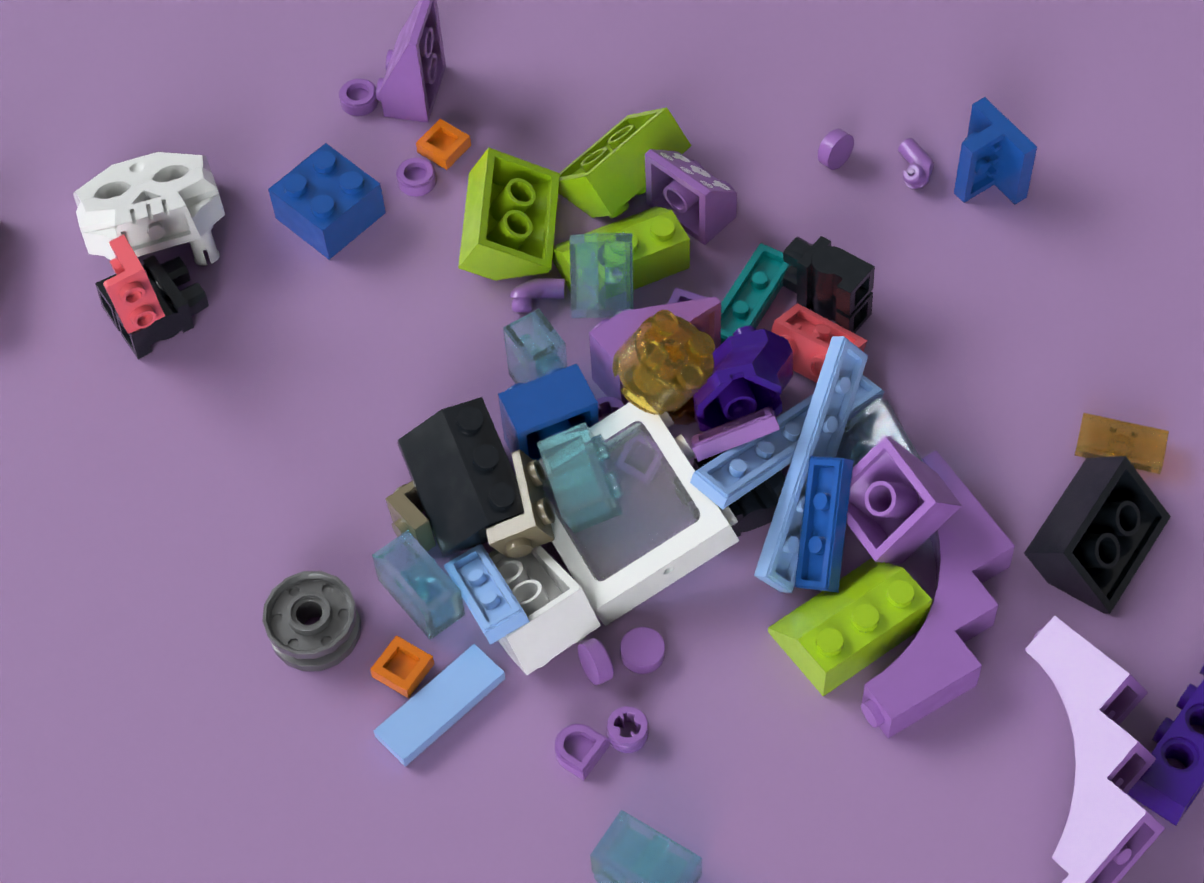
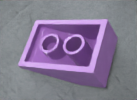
M437 0L418 1L398 35L394 50H388L386 74L384 78H379L376 88V98L382 102L384 117L429 122L446 68Z
M714 296L622 311L611 319L600 321L589 332L592 380L607 397L617 398L624 405L643 393L648 396L647 379L654 367L674 359L680 366L691 368L708 358L720 346L721 301Z

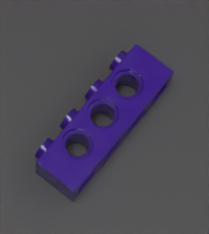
M1203 665V667H1202V669H1201V671H1200V674L1203 675V676H1204V665ZM1204 679L1198 687L1190 683L1176 704V707L1181 709L1176 719L1173 721L1166 717L1152 738L1154 742L1158 743L1151 752L1156 760L1127 793L1175 826H1177L1204 787V735L1197 733L1191 727V725L1204 727ZM1173 758L1179 760L1184 764L1185 769L1172 767L1166 759Z

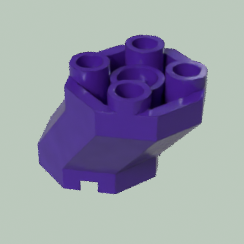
M744 326L738 328L733 333V336H729L707 358L706 368L708 375L693 393L695 419L699 430L702 432L768 406L773 408L776 417L783 411L780 395H782L783 390L793 377V351L788 339L766 329L756 330L753 326Z

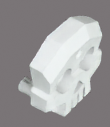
M156 152L113 164L73 193L78 207L76 214L79 227L89 254L105 256L110 260L116 258L109 241L125 235L137 257L190 242L194 261L198 265H207L203 253L204 250H207L211 264L220 257L211 229L217 221L225 216V212L207 156Z

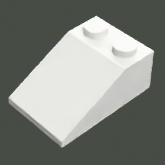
M541 546L533 548L530 554L519 558H507L496 549L488 554L530 621L498 640L507 654L526 675H529L537 668L543 667L552 658L573 644L582 641L588 634L601 626L582 587Z

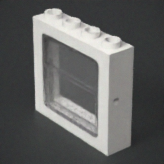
M645 393L538 460L546 475V484L542 485L544 495L551 504L555 515V522L551 524L555 539L552 543L574 580L582 587L594 613L605 626L739 541L732 529V526L738 523L729 506L722 510L690 483L695 470L688 460L693 458L695 454L682 434L673 438L668 430V427L674 424L661 402L653 406Z

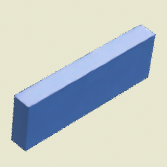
M810 456L795 588L829 592L839 591L854 460Z

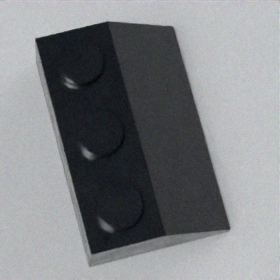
M482 397L441 409L398 439L397 444L443 557L487 543L486 528L524 514L518 481Z
M1126 456L1086 458L1024 554L1048 584L1104 614H1110L1171 516Z

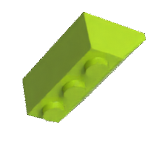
M667 107L627 115L560 172L558 193L592 218L604 216L615 218L629 208L628 201L632 197L646 192V152L650 149L678 151L683 154L692 145Z
M488 147L469 172L458 268L494 281L548 273L552 268L560 173Z
M655 206L554 245L552 260L561 277L565 279L566 286L581 311L689 269L690 238L673 210Z
M871 558L840 579L838 592H820L768 627V633L820 694L825 696L919 631L931 609L932 599L903 567L885 562H875Z

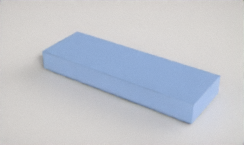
M482 544L475 546L444 565L490 645L530 622Z
M473 644L373 730L375 738L406 767L506 679L505 672L481 649Z

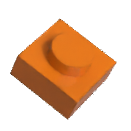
M441 118L416 142L417 153L446 170L471 147L470 135Z
M396 635L371 667L370 671L374 679L409 699L434 666V660L430 654Z

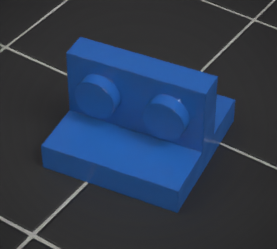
M986 97L972 104L968 134L961 145L954 194L965 203L995 185L1015 205L1027 198L1037 146Z

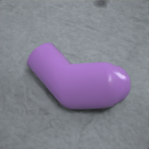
M908 138L898 148V152L909 163L907 171L904 170L903 179L909 188L920 189L930 181L934 162L913 138Z
M534 278L513 288L510 294L512 310L514 312H531L533 309V298L565 299V279Z

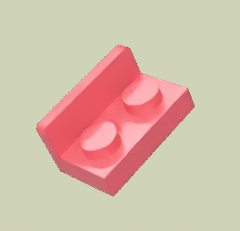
M125 235L109 241L116 257L109 262L116 276L106 280L103 285L125 330L130 334L150 326L155 321L165 317V314L142 264Z
M798 303L778 317L771 329V332L788 339L793 351V371L815 383L818 381L832 336H844L863 352L868 341Z

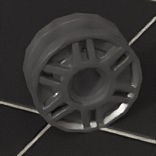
M303 571L285 578L272 589L264 604L262 621L275 654L286 665L301 671H322L338 665L352 653L360 638L361 619L349 587L338 577L326 572ZM320 617V620L316 623L304 625L308 619Z

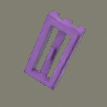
M765 407L692 436V449L697 461L699 462L780 430L773 408Z

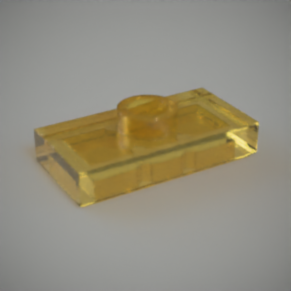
M1083 413L1074 456L1084 458L1126 456L1135 469L1160 474L1163 467L1169 431Z

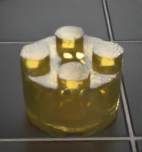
M660 310L655 315L647 318L618 348L612 363L614 377L619 375L624 386L621 392L638 409L653 415H662L665 411L674 410L675 412L683 407L708 382L707 379L712 375L714 369L712 353L715 350V344L710 335L699 331L687 320L675 316L671 311Z

